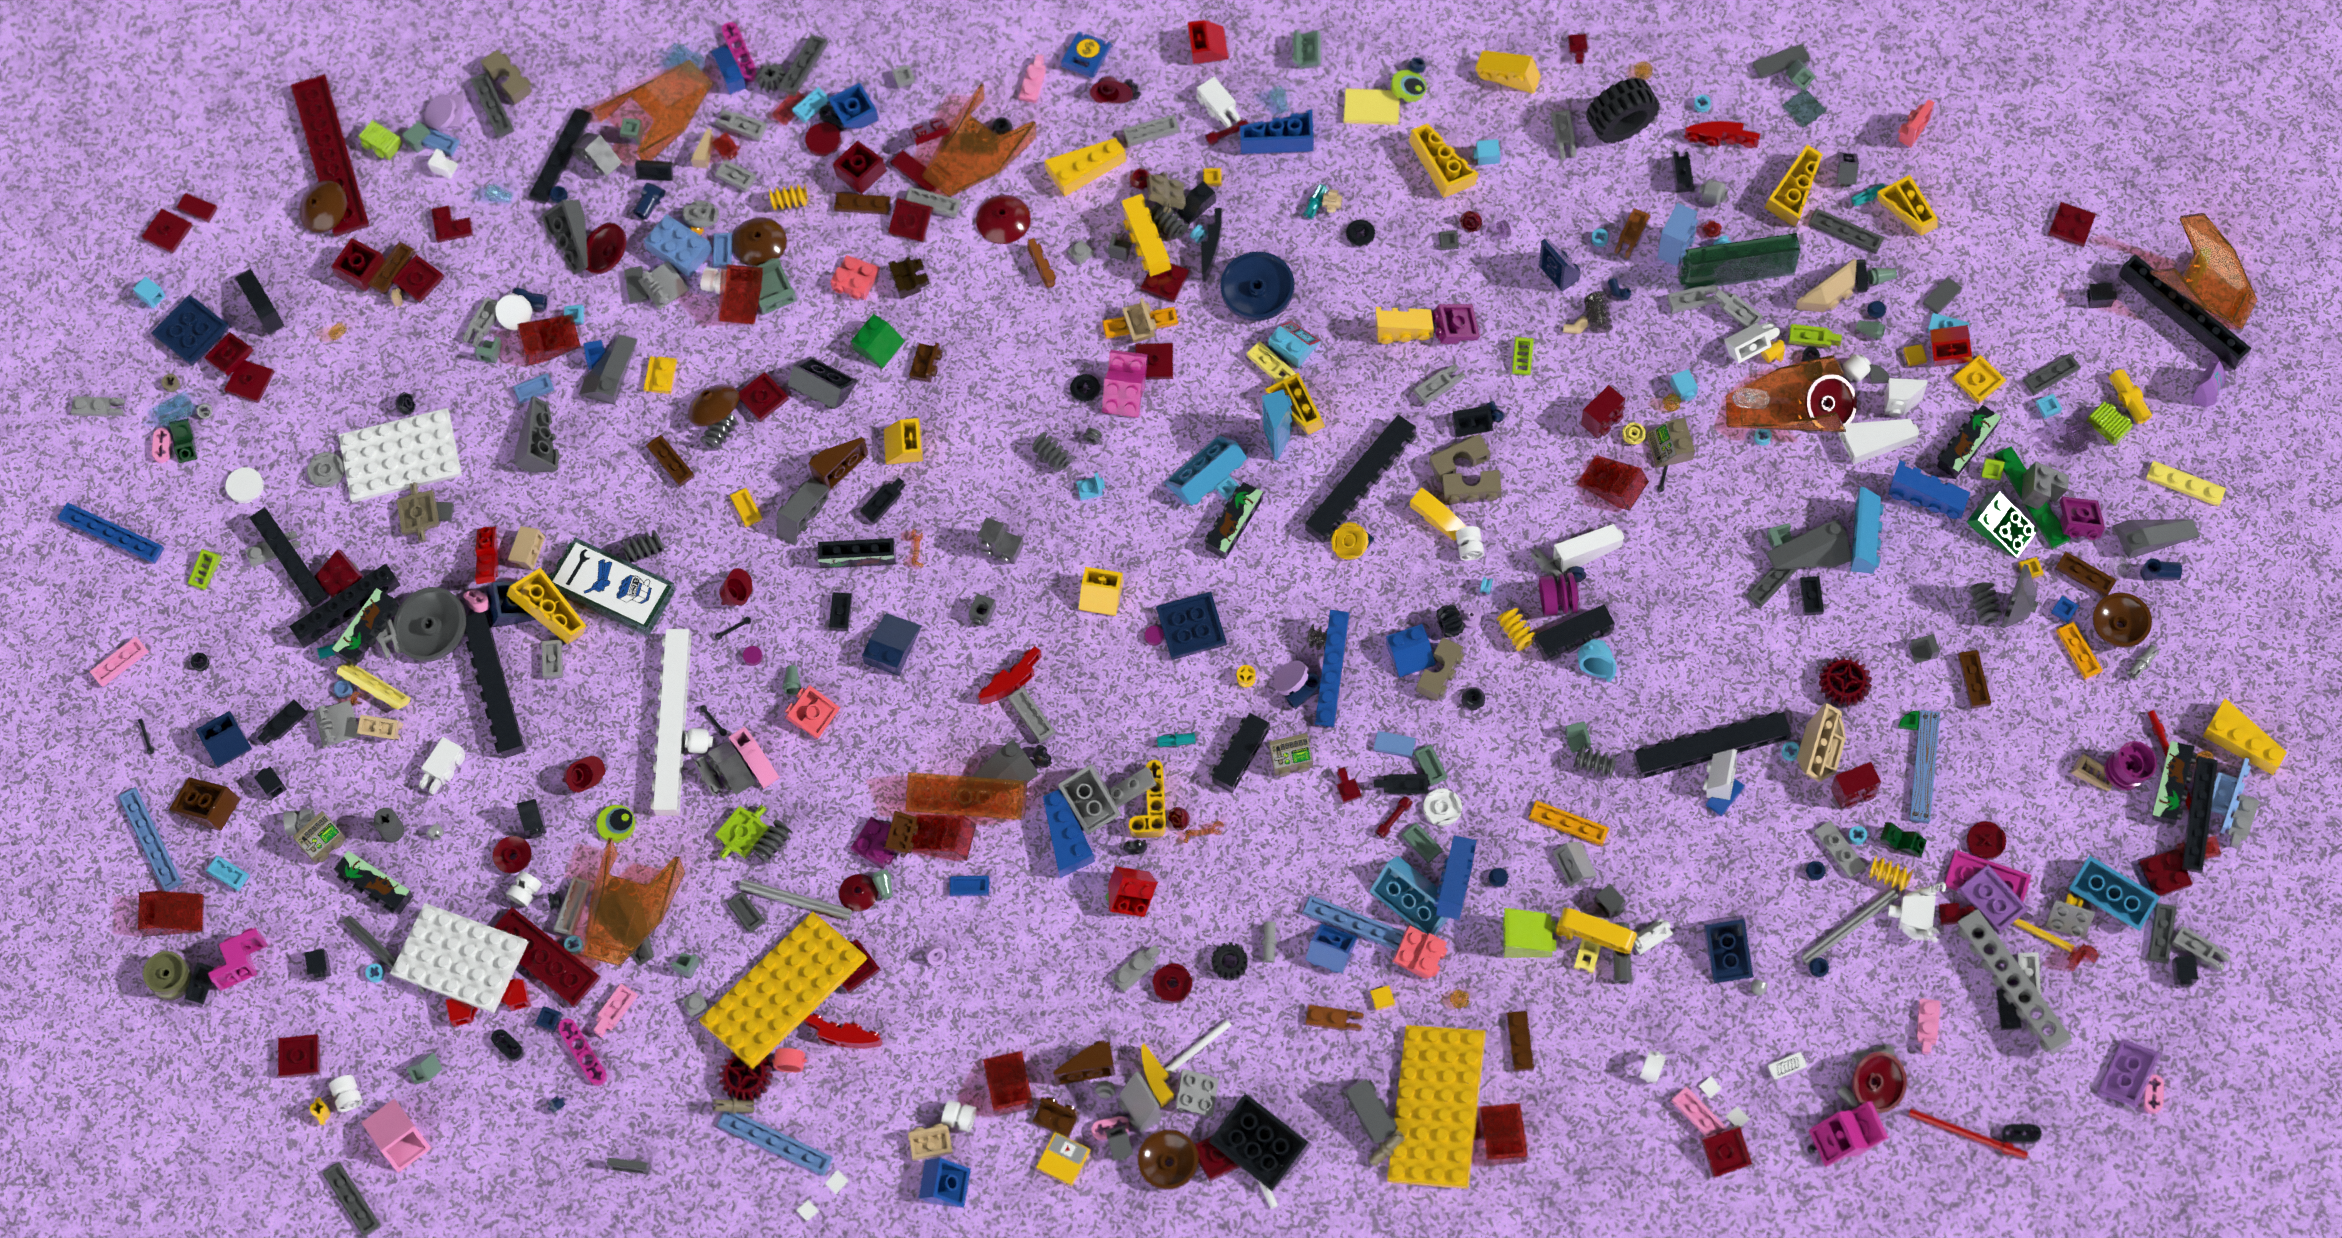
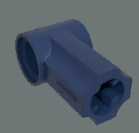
M647 182L642 189L641 198L635 206L633 213L641 219H648L656 204H660L661 198H664L665 189Z
M522 288L512 289L513 294L521 295L529 301L532 310L543 312L546 310L547 295L528 293V291Z
M2150 558L2140 570V575L2146 581H2153L2154 579L2180 580L2182 565L2180 562H2162L2156 558Z
M1314 673L1308 674L1305 684L1297 692L1294 693L1292 691L1289 693L1290 695L1284 696L1292 708L1296 710L1311 696L1319 693V676ZM1309 682H1315L1317 684L1315 687L1307 686Z

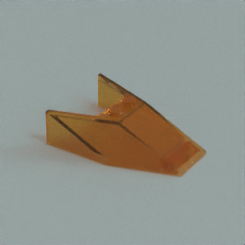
M689 59L629 88L592 108L597 119L602 123L629 98H632L653 119V124L636 153L640 160H653L687 129L712 87L713 81Z
M982 82L949 125L951 133L941 138L922 175L924 179L948 197H952L1001 173L1036 139V122L1034 121L1004 135H997L971 116V113L985 100L984 84Z
M2205 213L2181 215L2179 219L2193 248V256L2183 275L2176 268L2151 270L2150 274L2201 308L2238 329H2243L2257 302V297L2235 249Z
M1830 355L1780 367L1726 395L1727 427L1846 432L1836 412L1809 418L1805 407L1806 393L1813 381L1824 375H1844L1836 357Z
M608 837L590 899L583 955L584 957L620 967L662 922L685 875V870L680 857L675 856L649 884H642L610 875L609 872L618 856V852L612 838Z

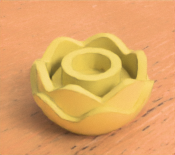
M1633 422L1624 426L1622 437L1628 444L1638 445L1645 439L1646 431L1641 424Z

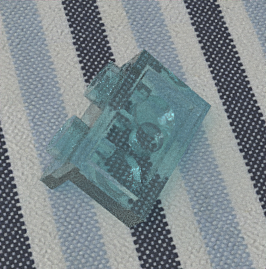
M673 43V51L664 62V67L695 82L706 66L704 57L698 52L688 50L682 44Z
M186 391L152 408L163 428L170 427V422L180 420L183 417L187 418L196 411Z

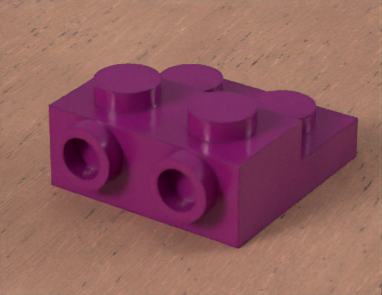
M1439 304L1432 312V321L1436 322L1437 325L1435 336L1437 339H1440L1441 344H1458L1460 340L1477 341L1480 338L1473 304Z
M2062 496L2059 503L2063 514L2060 519L2063 534H2068L2072 538L2084 536L2090 540L2100 538L2105 525L2099 502Z
M870 817L850 850L884 869L886 865L892 863L895 856L893 851L884 849L890 825Z

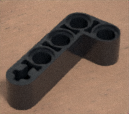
M250 268L235 276L236 281L268 335L285 327L252 269Z

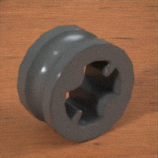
M1087 428V433L1084 434L1083 438L1090 443L1099 444V438L1102 437V433L1097 429Z

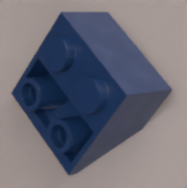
M231 711L195 729L217 768L252 750Z

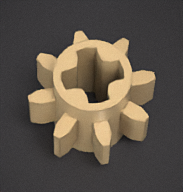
M1330 189L1329 194L1324 193L1322 207H1327V212L1335 213L1336 209H1341L1343 196L1338 195V190Z

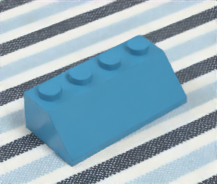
M1284 390L1262 396L1263 430L1275 460H1278L1290 439V431H1292V410L1290 407L1292 403L1289 395H1285Z
M1218 435L1164 481V484L1185 504L1193 506L1198 504L1204 495L1212 492L1218 483L1226 480L1232 471L1240 468L1247 457L1236 441Z
M1860 487L1855 503L1850 571L1874 574L1875 568H1879L1880 556H1877V550L1881 548V539H1878V533L1882 532V522L1879 521V516L1883 515L1884 504H1880V496L1865 487Z
M2090 855L2069 888L2073 893L2138 931L2141 930L2160 899V896Z
M1399 856L1386 863L1369 891L1410 925L1425 934L1430 933L1435 936L1449 920V918L1436 915L1437 907H1434L1436 895L1440 896V894H1437L1438 887Z

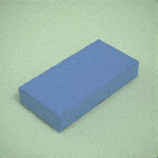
M428 127L430 135L421 144L434 150L439 149L444 154L452 157L461 143L460 140Z
M713 233V268H732V233Z
M548 373L513 386L520 404L529 401L532 396L539 397L554 391Z
M1377 731L1374 751L1412 758L1416 738Z

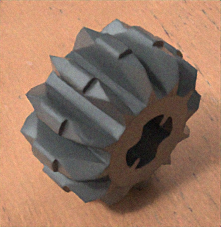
M767 62V66L761 65V70H757L756 82L759 88L765 89L766 92L772 89L775 93V88H778L786 72L776 62L772 65Z

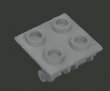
M669 261L650 273L646 271L642 275L643 278L638 280L659 310L690 290Z
M351 700L329 707L319 706L316 711H313L323 748L361 736L357 734L358 725Z
M2056 900L2052 910L2049 912L2045 927L2085 939L2095 912Z
M1182 1069L1176 1102L1177 1111L1181 1113L1190 1111L1213 1117L1219 1078Z

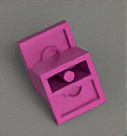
M1110 350L1108 371L1104 379L1102 413L1139 418L1141 397L1145 390L1147 354Z
M257 928L246 929L242 934L236 937H228L219 944L227 965L217 966L213 971L209 972L211 981L222 991L258 975L250 954L267 947L268 944Z
M1872 1101L1866 1102L1852 1111L1837 1112L1809 1129L1825 1167L1831 1166L1845 1157L1859 1156L1889 1139Z

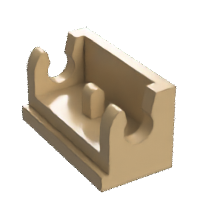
M520 526L508 561L516 563L515 566L533 570L545 536L539 529Z
M360 715L357 734L395 740L400 738L398 731L402 729L403 723L398 720Z

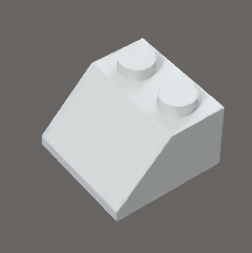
M1889 378L1884 394V415H1889L1890 417L1905 415L1923 399L1928 380Z
M1736 749L1713 754L1712 761H1708L1707 772L1710 774L1709 779L1705 778L1703 790H1706L1707 798L1715 797L1730 800L1737 767Z

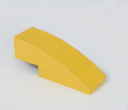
M1422 487L1410 500V508L1425 517V521L1454 541L1457 540L1456 532L1466 527L1451 510Z
M1143 1043L1141 1045V1054L1145 1077L1153 1096L1162 1109L1174 1100V1094L1165 1084V1081L1169 1079L1168 1073L1146 1044Z

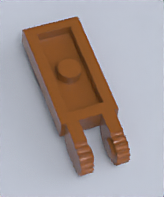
M1633 208L1619 236L1614 253L1619 254L1623 243H1626L1629 247L1625 252V257L1629 259L1650 220V214Z
M1031 238L1028 240L1027 250L1043 283L1047 288H1052L1055 285L1056 279L1054 270L1050 269L1048 259H1044L1040 243L1037 244L1035 238Z
M1308 1005L1306 1025L1343 1031H1361L1362 1025L1347 1023V1018L1363 1019L1364 1014L1345 1009Z

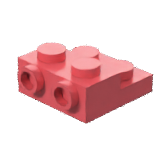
M1928 99L1924 105L1921 104L1916 110L1910 112L1907 118L1908 122L1906 124L1903 123L1898 131L1900 133L1899 142L1910 148L1913 146L1930 121L1935 102Z
M846 255L841 266L837 267L830 281L831 287L837 293L842 294L844 292L854 299L859 300L861 298L866 300L880 271V267Z
M809 685L806 689L803 687L796 695L798 698L796 703L793 704L791 702L784 712L787 713L785 718L799 729L802 728L815 739H818L840 707Z
M1409 925L1405 930L1392 962L1424 979H1429L1432 976L1435 977L1440 969V966L1437 965L1439 959H1443L1448 949L1445 948L1447 942L1430 933L1425 934Z

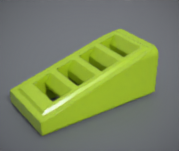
M1515 337L1512 374L1531 375L1534 338ZM1518 345L1529 346V349L1518 348ZM1518 352H1526L1528 353V356L1517 354ZM1517 359H1526L1528 363L1517 362ZM1516 366H1527V370L1516 369Z
M201 549L187 584L206 590L222 556ZM206 557L211 558L212 562L206 561ZM202 565H208L209 569L203 568ZM199 571L206 572V576L198 574ZM196 577L203 579V583L195 581Z

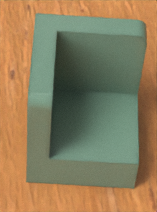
M1798 58L1786 71L1790 80L1803 90L1816 77L1813 71Z
M623 118L620 136L633 138L636 140L637 145H641L644 134L642 121L639 119Z
M417 121L402 135L406 143L419 153L423 150L421 142L430 135V130L420 121Z
M495 337L494 341L484 340L482 347L477 346L475 354L478 360L496 364L502 347L500 337Z
M1790 523L1768 529L1767 538L1772 549L1793 540L1790 534Z
M1585 721L1567 725L1565 734L1571 752H1578L1583 745H1585V750L1590 749L1591 739Z
M682 952L677 962L672 961L671 967L675 972L692 978L700 960L696 954L690 956Z
M434 1052L419 1056L406 1069L414 1084L417 1085L430 1081L442 1070V1067Z

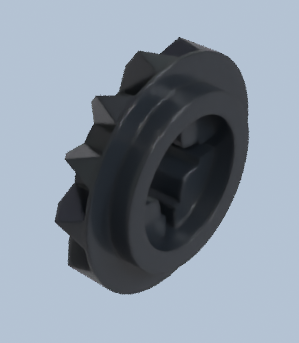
M1362 219L1351 222L1346 229L1347 241H1350L1352 246H1368L1375 237L1374 226L1369 221ZM1364 230L1365 236L1361 235L1357 238V232Z
M1082 374L1073 379L1070 391L1077 401L1080 400L1086 403L1089 400L1093 401L1098 396L1100 384L1094 376ZM1085 382L1087 387L1090 388L1087 390L1086 394H1084L1083 390L1080 389L1084 387Z

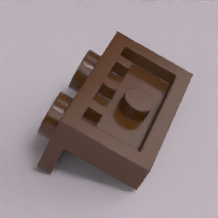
M935 342L934 346L918 344L909 378L931 383L932 378L937 375V361L942 359L943 350L940 349L939 343Z
M895 810L884 849L899 853L902 858L908 853L910 854L914 845L911 842L912 836L916 835L919 824H916L917 817Z
M1041 1097L1040 1105L1032 1123L1070 1138L1079 1114L1076 1108L1071 1105L1065 1104L1063 1106L1058 1104V1101L1054 1098Z

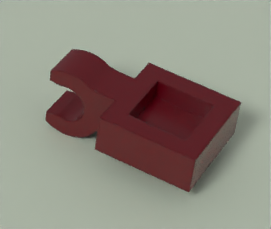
M1586 34L1568 35L1569 54L1575 53L1576 64H1583L1584 53L1588 52Z
M1345 767L1337 769L1341 783L1337 784L1336 787L1343 804L1362 798L1355 778L1349 780Z
M1959 903L1939 904L1940 925L1958 924L1961 918L1975 911L1974 906L1960 908Z

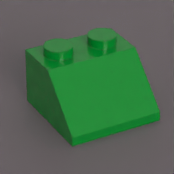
M874 313L851 340L855 352L882 369L905 342L888 322Z

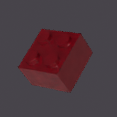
M858 140L832 163L836 176L861 195L887 172L883 158Z
M351 238L333 262L331 268L336 277L366 292L370 287L368 283L382 266L385 259L382 253Z
M1608 385L1583 409L1581 425L1597 439L1601 435L1606 436L1611 430V426L1614 423L1618 424L1623 419L1626 399Z
M1870 761L1835 775L1831 790L1840 809L1844 807L1850 809L1862 800L1865 802L1873 800L1876 797L1875 795H1877L1881 780Z

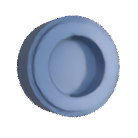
M342 679L335 683L334 693L338 698L346 699L353 694L354 687L350 681Z

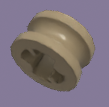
M167 374L162 378L161 384L166 391L174 392L179 388L180 381L174 374ZM171 380L174 384L170 386L168 381Z

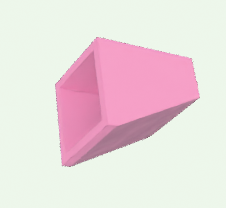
M395 1098L361 1122L378 1148L398 1173L431 1149Z

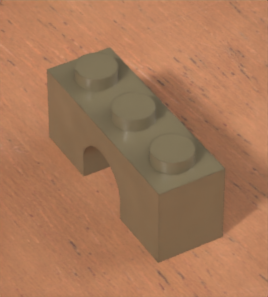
M497 49L480 61L483 70L487 72L493 81L503 76L509 77L501 86L506 96L514 105L532 93L530 88L532 84L526 76L523 78L520 75L521 71L516 65L512 66L509 57L505 53L502 54Z
M1480 434L1476 436L1471 435L1461 443H1454L1443 451L1434 452L1429 457V465L1440 483L1442 482L1443 474L1456 473L1457 468L1454 464L1456 459L1465 458L1474 467L1490 460V451Z
M1499 470L1480 471V482L1475 486L1466 485L1462 480L1461 473L1442 475L1444 502H1449V504H1457L1460 501L1474 503L1480 499L1495 501L1501 498L1502 490Z
M1442 637L1434 652V660L1441 663L1444 668L1439 672H1431L1425 669L1417 684L1416 692L1435 701H1438L1440 696L1444 697L1448 688L1446 686L1448 680H1453L1456 674V670H1454L1456 665H1461L1465 657L1463 646Z

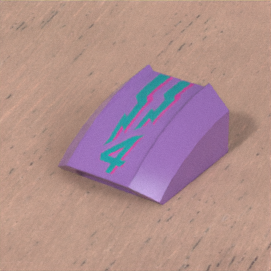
M2213 355L2191 400L2204 407L2216 404L2217 395L2221 387L2225 385V371L2216 355Z

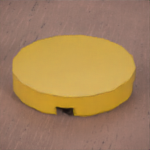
M1343 523L1332 535V549L1342 559L1355 560L1366 551L1368 534L1357 523Z

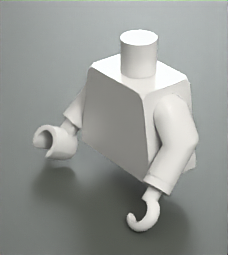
M1938 882L1935 887L1931 885L1906 894V896H1903L1900 906L1889 905L1888 917L1899 918L1898 928L1902 929L1903 933L1912 940L1930 939L1934 943L1938 941L1933 936L1934 934H1940L1933 927L1936 898L1933 895L1939 891L1940 885L1943 886L1942 892L1946 890L1944 882Z

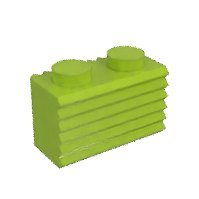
M371 120L358 135L361 141L360 144L367 150L370 148L374 150V153L381 159L385 157L390 160L403 145L399 136L374 120Z
M2103 401L2088 416L2086 421L2114 446L2131 431L2133 426L2127 416H2122L2112 404L2106 403V401Z

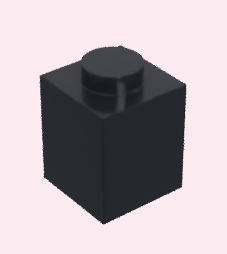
M2112 282L2089 284L2086 293L2089 309L2112 307L2113 302L2117 299L2116 289H2113Z
M271 766L262 769L254 777L270 800L287 790Z
M324 948L304 953L307 974L311 980L323 981L326 977L331 976L329 956Z
M2175 956L2172 961L2174 985H2180L2181 988L2192 987L2198 980L2196 956Z

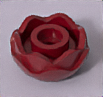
M1144 168L1135 169L1129 177L1131 186L1140 190L1147 188V177L1150 172Z
M1466 211L1460 218L1461 226L1469 232H1477L1482 226V217L1475 211Z
M1173 807L1169 811L1168 820L1173 824L1174 829L1184 830L1189 825L1190 816L1184 808Z

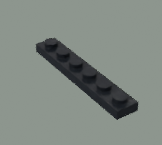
M575 107L529 193V199L546 205L552 188L556 186L574 152L571 146L582 137L593 116L591 112Z
M266 507L250 516L249 518L310 606L313 608L326 600L328 596Z
M2200 756L2196 758L2182 870L2196 873L2203 872L2218 760Z

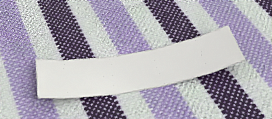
M1712 1076L1700 1085V1088L1709 1099L1722 1089ZM1738 1106L1726 1115L1735 1126L1739 1125L1741 1127L1750 1120Z
M837 1170L825 1184L837 1194L849 1180ZM807 1200L796 1211L808 1221L819 1210Z

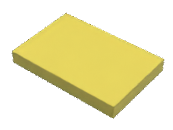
M1346 88L1344 123L1398 125L1400 99L1394 95L1392 90Z

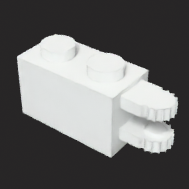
M1215 76L1197 87L1196 98L1201 105L1204 104L1207 107V112L1212 118L1215 117L1227 128L1231 126V123L1226 116L1230 115L1236 122L1240 120V116L1236 112V101Z
M1766 322L1762 325L1755 323L1724 339L1729 355L1738 363H1741L1772 347L1770 340L1777 337L1780 330L1771 322Z
M442 737L421 768L425 775L420 781L419 787L422 789L426 788L431 779H434L429 793L435 794L442 784L444 785L447 781H450L454 776V770L457 765H461L465 759L466 753L463 748Z

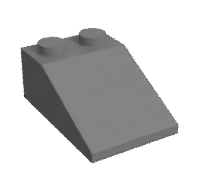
M1092 764L1058 784L1087 835L1121 815L1102 777Z
M1134 1073L1119 1094L1121 1101L1118 1103L1123 1112L1128 1111L1131 1116L1129 1121L1134 1129L1138 1128L1142 1133L1162 1120L1157 1100L1140 1073Z

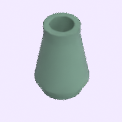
M1873 267L1872 270H1868L1867 277L1871 285L1877 286L1896 279L1897 272L1895 268Z
M1859 320L1856 331L1877 340V338H1883L1886 326L1882 322Z
M794 665L786 667L782 689L787 695H796L801 689L798 668Z
M888 870L873 873L872 881L881 899L893 898L891 874L888 873Z

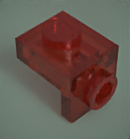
M727 132L711 143L723 160L727 158L732 160L739 155L737 151L740 149V146L734 143Z
M2083 943L2077 952L2073 950L2067 958L2070 961L2067 968L2074 972L2084 957L2095 963L2100 955L2094 947Z

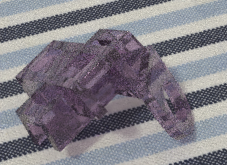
M2071 415L2070 418L2074 422H2064L2067 434L2059 437L2065 443L2063 450L2072 449L2073 454H2078L2089 450L2087 443L2095 441L2097 438L2092 424Z

